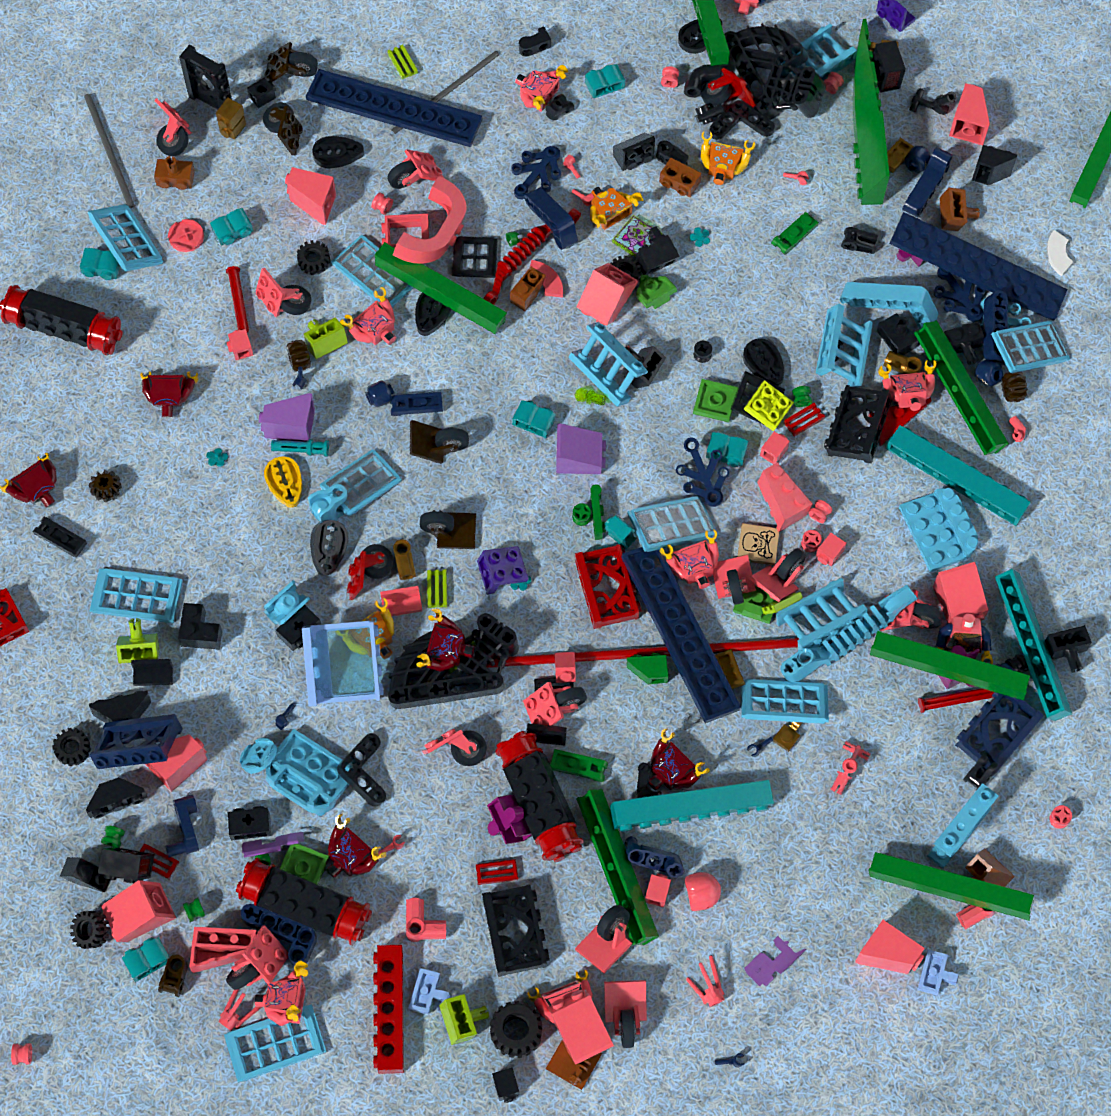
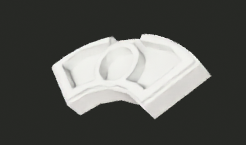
M1054 230L1049 237L1046 250L1050 265L1060 276H1063L1073 264V261L1066 253V245L1069 240Z

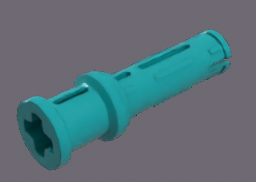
M309 439L307 442L272 440L271 451L306 453L308 456L318 454L328 457L329 440L324 442L313 441V439Z

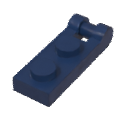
M442 392L393 395L390 402L392 405L391 416L443 412Z

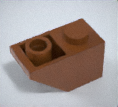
M531 266L510 291V303L526 311L537 297L546 275Z
M985 848L965 867L977 880L1006 887L1015 877Z

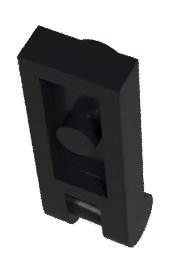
M45 516L41 519V524L32 531L34 535L46 540L75 558L78 557L87 545L85 539Z

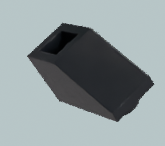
M67 857L60 877L72 883L104 893L110 880L104 878V874L98 873V866L80 857Z

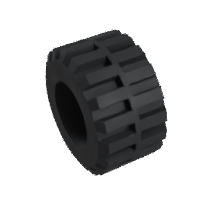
M515 1001L513 1004L507 1002L504 1007L501 1005L498 1011L494 1012L493 1019L490 1022L491 1040L495 1048L499 1049L503 1055L508 1054L511 1058L513 1056L522 1058L524 1054L526 1056L530 1055L531 1051H535L538 1043L540 1044L542 1021L539 1013H536L533 1006L529 1007L526 1002L520 1004L519 1001ZM512 1019H521L528 1024L529 1032L520 1040H512L504 1033L505 1024Z

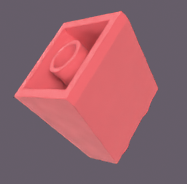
M965 83L949 136L983 146L990 125L983 88Z
M292 167L290 174L287 173L285 178L290 201L318 222L326 225L336 198L334 177Z
M610 263L602 265L593 270L577 308L583 314L592 316L597 322L599 321L607 326L616 319L636 287L638 280Z
M975 562L938 572L933 589L947 623H950L953 617H964L965 614H972L975 618H979L981 621L984 620L989 610Z
M188 734L174 740L167 755V761L145 765L172 792L207 761L205 755L207 751L204 749V744L197 737L194 739Z
M138 880L101 905L103 915L106 916L105 920L109 922L111 935L117 942H129L176 919L161 883Z
M882 920L859 953L855 962L860 965L908 974L911 969L915 971L925 957L922 955L925 948L885 920Z
M586 989L583 991L577 990L570 997L564 1000H556L552 1003V1006L548 1007L566 1050L575 1064L614 1046Z

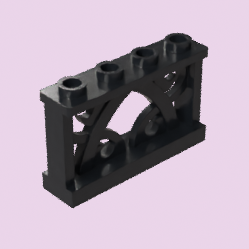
M189 44L179 56L188 97L194 101L197 98L218 110L227 98L232 99L225 64L222 62L218 64L196 52L195 47ZM203 75L212 83L213 88L208 87L202 79Z
M846 385L845 390L840 394V405L835 409V420L830 425L829 438L825 440L824 448L827 450L828 456L863 460L865 463L872 464L892 402L889 390L882 389V391ZM854 397L863 399V404L861 405L858 400H856L854 405H851L850 402ZM867 399L878 400L867 403ZM867 411H869V414L874 412V416L868 417ZM863 413L864 419L871 425L870 427L860 429L854 435L848 428L847 422ZM863 433H867L866 438L862 437ZM839 439H843L841 445H845L850 441L849 445L844 448L836 446ZM855 445V446H857L858 448L862 449V451H861V450H854V449H852V448H853V446Z
M529 884L492 893H482L498 977L546 968V961H550L548 949L543 948L542 941H546L544 929H539L538 922L542 920L540 910L535 909L534 902H537L535 889L531 890V885ZM516 896L526 898L527 905L525 907L519 905L520 901L516 903L515 908L511 907L512 901ZM508 898L507 905L492 903L493 900ZM530 910L532 920L526 915V913H528ZM504 913H506V921L504 923L498 922L497 918L499 916L504 918ZM511 916L519 919L528 927L524 938L518 946L512 938L498 934L499 931H502L509 925ZM534 932L536 934L537 943L531 941ZM509 942L514 949L511 951L510 946L508 949H504L503 944ZM532 948L536 949L538 956L534 961H527L521 955L524 951L526 955L532 956L529 950ZM517 956L522 963L518 965L505 967L506 963L515 959Z

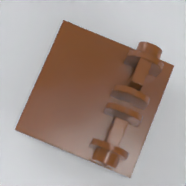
M561 1040L546 1070L582 1090L602 1053L600 1052L575 1064Z

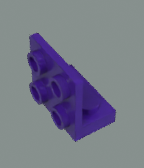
M878 0L877 14L879 17L885 18L893 29L901 32L915 21L916 18L898 1Z
M518 546L483 550L477 560L487 595L495 593L499 585L527 582L529 579Z

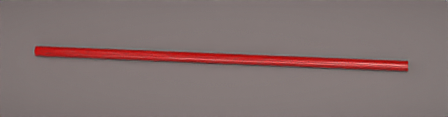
M799 638L710 643L709 645L713 653H721L732 649V652L797 648V640ZM666 646L574 652L575 662L627 659L632 655H641L643 657L654 653L671 656ZM555 654L512 656L506 661L505 667L554 664ZM497 658L494 659L495 665L491 666L488 664L486 667H498L499 660Z

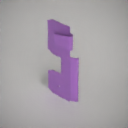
M295 832L277 836L275 838L276 842L262 844L261 839L243 842L242 853H244L245 858L281 851V845H293L303 842L304 834L303 832Z
M777 936L773 941L781 953L772 961L766 954L760 952L744 969L746 974L759 986L762 984L767 986L774 979L772 974L775 971L782 974L806 949L795 953L787 945L788 941L784 942Z

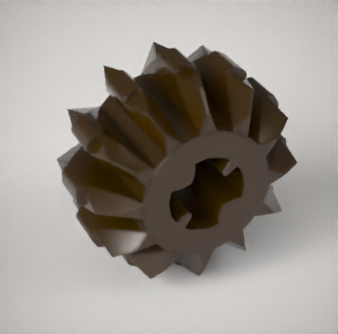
M295 340L288 343L286 347L292 369L297 372L300 366L303 367V371L310 368L311 361L305 342L303 340Z
M1022 372L1005 373L1001 385L1006 401L1014 403L1023 401L1027 397L1028 390L1026 377Z
M105 469L102 474L97 471V477L91 476L92 482L89 483L91 495L95 496L98 501L103 498V501L107 502L108 497L114 501L113 494L119 495V489H122L119 476H115L113 471L108 473Z

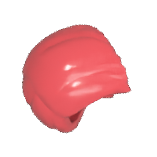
M696 872L685 877L684 881L692 911L706 910L716 905L721 896V886L712 874Z

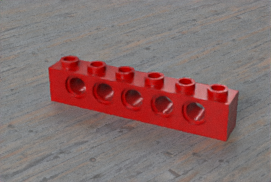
M377 945V952L373 953L374 964H377V972L373 973L374 985H377V993L373 994L374 1005H377V1013L373 1015L374 1026H377V1034L373 1036L374 1047H377V1055L373 1057L374 1068H377L378 1074L404 1073L403 946ZM386 964L394 966L390 972L383 971V967ZM391 984L394 986V989L386 993L383 991V987ZM386 1005L394 1007L391 1013L383 1012V1008ZM388 1025L393 1026L394 1031L391 1034L383 1033L384 1027ZM385 1047H393L394 1052L391 1055L383 1054Z

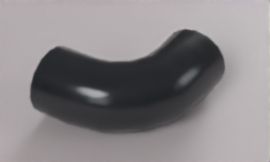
M711 64L695 68L686 79L684 94L688 97H699L704 83L721 77L722 65L711 66Z

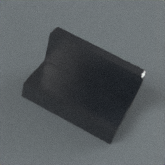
M171 659L131 660L133 686L173 685L174 666Z

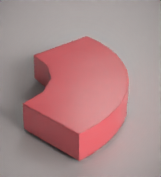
M531 260L530 267L532 266L546 275L542 284L545 296L563 298V285L558 274L550 266L536 260Z

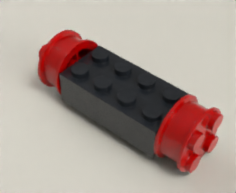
M11 285L5 298L0 301L1 319L4 324L14 323L20 329L26 327L32 331L45 333L48 336H55L64 341L88 347L90 351H102L103 355L106 356L114 353L116 342L120 341L123 335V331L120 330L121 320L119 317L114 316L111 318L97 309L33 289L25 291L18 285Z
M521 731L516 733L513 738L498 743L495 753L503 761L502 769L518 805L524 811V818L536 845H539L543 851L542 859L544 861L553 860L556 863L565 858L564 855L580 851L584 841L578 837L575 831L577 823L546 755L541 748H538L535 742L536 735Z
M256 857L252 862H247L244 868L245 875L243 880L238 883L236 892L239 893V900L248 899L254 902L255 906H260L333 936L334 939L338 937L349 941L351 946L356 941H361L365 932L362 928L372 915V910H369V903L361 904L354 901L353 896L349 897L278 868L274 864L269 866L261 863L260 858Z

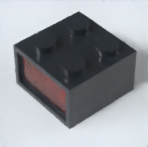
M896 40L876 44L874 52H872V62L875 65L877 87L880 93L900 89L906 68Z
M120 847L104 848L101 852L98 873L104 874L106 879L117 880V878H124L123 882L134 884L138 880L143 881L144 879L151 878L155 854Z

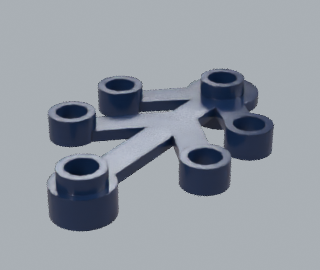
M548 146L543 152L537 153L524 151L522 153V161L524 163L542 159L541 162L523 166L519 163L512 165L511 170L514 175L532 172L523 184L515 187L514 195L517 199H524V195L528 193V188L539 175L541 188L547 193L551 191V182L548 181L545 167L550 163L552 169L551 178L553 180L561 178V170L557 164V160L560 158V150L557 147Z
M938 268V277L946 280L954 291H946L941 285L935 287V297L948 299L944 302L943 309L946 312L964 314L972 322L981 320L983 310L980 307V303L986 289L979 286L975 287V298L972 304L968 298L972 283L965 280L962 290L952 273L944 272L941 268ZM954 301L962 302L965 307L955 305Z
M693 437L687 438L684 441V448L687 452L691 453L699 473L688 469L682 464L677 466L676 473L679 476H687L704 483L706 490L695 487L692 482H686L683 485V490L686 493H694L704 497L706 504L711 507L719 506L723 501L721 488L725 479L729 477L730 471L726 467H721L718 470L719 477L714 487L711 483V478L718 461L722 459L723 455L720 450H713L711 452V460L706 469L698 452L699 442ZM694 442L695 448L690 449L689 443ZM715 452L720 453V457L718 459H715L713 457V454ZM680 467L685 468V472L683 474H680L678 472ZM721 470H727V475L721 476ZM688 484H691L693 487L691 491L686 490ZM716 494L717 500L711 501L710 496Z

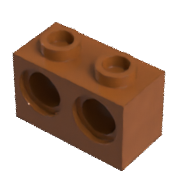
M670 158L660 172L659 182L666 188L676 190L681 196L691 197L701 182L702 173Z

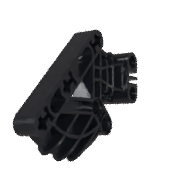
M764 23L756 27L747 25L746 29L736 33L728 31L724 34L730 52L729 56L740 77L746 81V88L753 94V101L763 116L771 120L776 117L778 109H792L796 111L798 108L807 118H812L817 114L820 107L818 101H822L820 96L824 95L826 84L813 67L807 66L802 70L797 68L808 60L809 55L795 37L779 29L776 24L774 27L765 26ZM756 44L758 50L745 47ZM760 44H771L775 53L763 51ZM777 46L782 48L783 50L779 52ZM756 67L771 70L766 86ZM793 71V73L796 74L795 77H793L792 74H789V72ZM755 80H758L763 90L762 95L756 97L751 89V84ZM780 98H782L786 103L778 106Z
M488 613L481 614L477 619L478 630H473L472 634L465 638V645L473 641L476 643L473 657L461 656L459 665H455L469 676L445 680L441 679L449 669L440 672L427 667L415 668L418 662L423 661L421 658H417V656L427 653L432 631L422 635L413 643L403 646L405 651L400 657L394 659L396 665L393 673L388 675L389 679H391L390 691L388 693L391 706L395 709H405L501 693L505 686L501 675L502 668L505 667L509 657L516 655L519 651L516 633L508 626L504 627L502 622L499 624L498 619ZM497 658L499 660V668L497 672H493L486 666L488 664L494 666V659ZM421 676L416 684L408 685L410 677ZM497 680V686H493V681ZM473 683L481 684V686L475 690L463 692L451 691L452 688L455 686ZM435 690H439V695L434 694ZM399 695V701H396V696Z

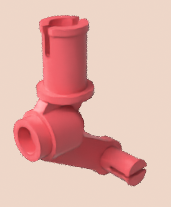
M845 741L844 744L846 745H843L842 748L853 754L851 758L843 761L842 768L844 772L837 771L839 774L830 788L835 792L838 785H840L836 792L842 795L849 779H852L847 776L848 773L855 772L858 767L855 761L856 757L859 756L867 761L869 758L867 756L871 754L861 749L860 745L857 744L855 746L848 741Z

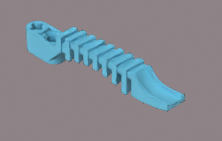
M905 585L878 602L881 607L879 611L874 605L871 606L872 616H869L866 612L863 614L865 618L863 622L860 619L855 621L856 627L848 626L849 631L845 633L842 630L840 632L841 637L838 639L835 635L832 636L833 642L831 644L824 640L821 647L799 650L782 663L780 667L781 673L787 681L799 682L821 665L826 664L827 667L830 666V661H838L839 657L848 654L847 652L850 649L854 650L856 645L863 644L865 639L869 640L872 634H877V631H880L881 628L885 629L888 626L887 624L893 622L902 609L918 598L908 585Z

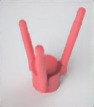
M710 955L709 960L716 986L712 985L701 962L699 967L709 987L704 991L706 995L702 993L689 977L686 978V981L701 997L703 1003H708L712 1007L724 1001L723 995L725 994L721 988L713 956Z
M239 989L233 991L224 1011L220 1015L221 1018L218 1020L230 1031L234 1027L238 1029L242 1023L262 1008L255 1007L240 1020H237L240 1016L235 1011L246 994L242 993L232 1009L230 1007Z

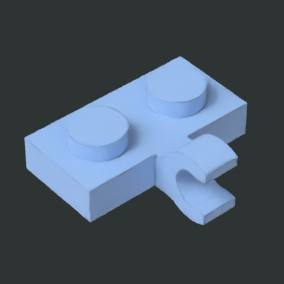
M930 949L927 950L917 990L938 996L941 981L952 985L956 984L958 974L944 970L948 957L947 954Z
M420 968L408 1007L409 1010L429 1015L434 999L443 1002L445 999L450 998L449 992L437 990L441 976L440 973Z

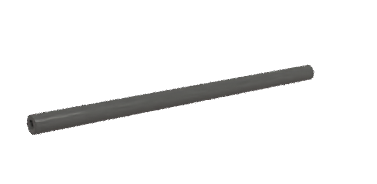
M494 51L430 101H440L498 57L499 53ZM395 126L391 131L396 134L403 128Z
M91 94L84 95L85 101L126 204L129 208L135 207Z

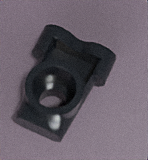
M559 94L554 98L553 102L546 106V116L551 120H558L561 113H569L574 110V104L571 101H567L564 94Z
M707 103L695 109L697 113L695 116L698 123L702 122L703 125L713 121L712 117L724 113L721 104L710 109Z

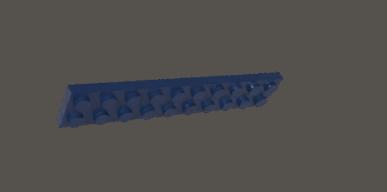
M318 69L306 94V100L467 147L472 146L483 120L482 115L322 69Z
M905 212L902 213L889 242L892 246L992 293L1001 290L1006 293L1009 301L1018 303L1020 306L1053 321L1057 318L1068 290Z
M643 547L623 553L621 558L704 723L706 724L740 711L741 706L665 557L660 553V549L645 552Z

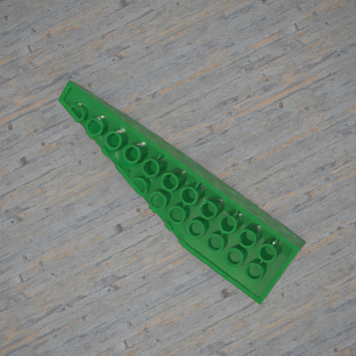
M863 19L853 78V125L855 137L853 154H856L854 168L858 169L855 180L856 184H859L857 199H861V205H882L890 174L883 111H880L881 99H879L875 65L872 62L873 53L870 51L871 42L868 39L867 19Z

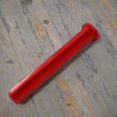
M231 266L226 269V274L229 276L238 330L246 329L248 333L249 327L239 276L240 268L238 266Z
M979 688L925 699L919 697L918 705L920 712L924 713L925 710L994 698L992 696L994 692Z

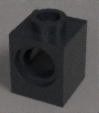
M265 77L247 87L248 96L258 109L276 98L274 84L268 82Z
M513 1067L492 1073L499 1101L504 1100V1103L515 1101L516 1096H519L520 1093Z

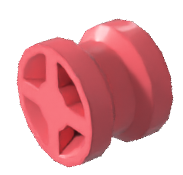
M671 66L665 67L662 70V86L677 87L679 70Z
M830 72L827 79L824 80L826 84L825 90L831 94H835L838 91V87L844 84L842 76L836 72Z
M380 192L373 199L371 207L374 210H380V213L386 215L393 205V199L390 197L386 198Z
M817 500L814 504L815 507L811 508L808 514L812 519L823 524L827 519L826 516L831 514L832 507L823 500Z
M808 530L803 534L801 545L806 552L811 553L818 550L822 540L820 533L816 530Z
M1064 805L1055 807L1049 817L1051 825L1058 829L1065 828L1072 819V812Z
M14 1043L12 1045L11 1061L13 1065H18L19 1063L31 1064L33 1050L31 1043H26L25 1045Z

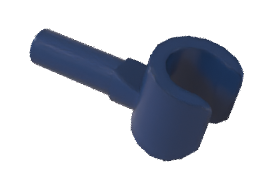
M300 366L298 367V375L292 385L294 387L298 385L302 390L307 380L303 377V367Z
M292 703L282 715L280 714L276 717L275 725L280 730L284 729L289 723L285 718L288 717L294 708Z
M772 737L758 745H749L747 751L751 750V748H756V752L751 756H758L760 750L773 741Z
M738 1053L733 1058L715 1060V1065L733 1064L734 1067H742L745 1063H738L736 1057L742 1058L744 1055Z

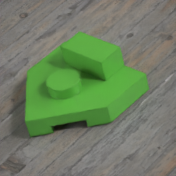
M641 275L636 296L646 308L653 306L656 309L670 301V295L677 292V288L666 276L656 278Z
M755 586L756 591L743 593L744 603L735 605L733 612L770 624L773 613L765 615L762 611V607L774 602L769 594Z

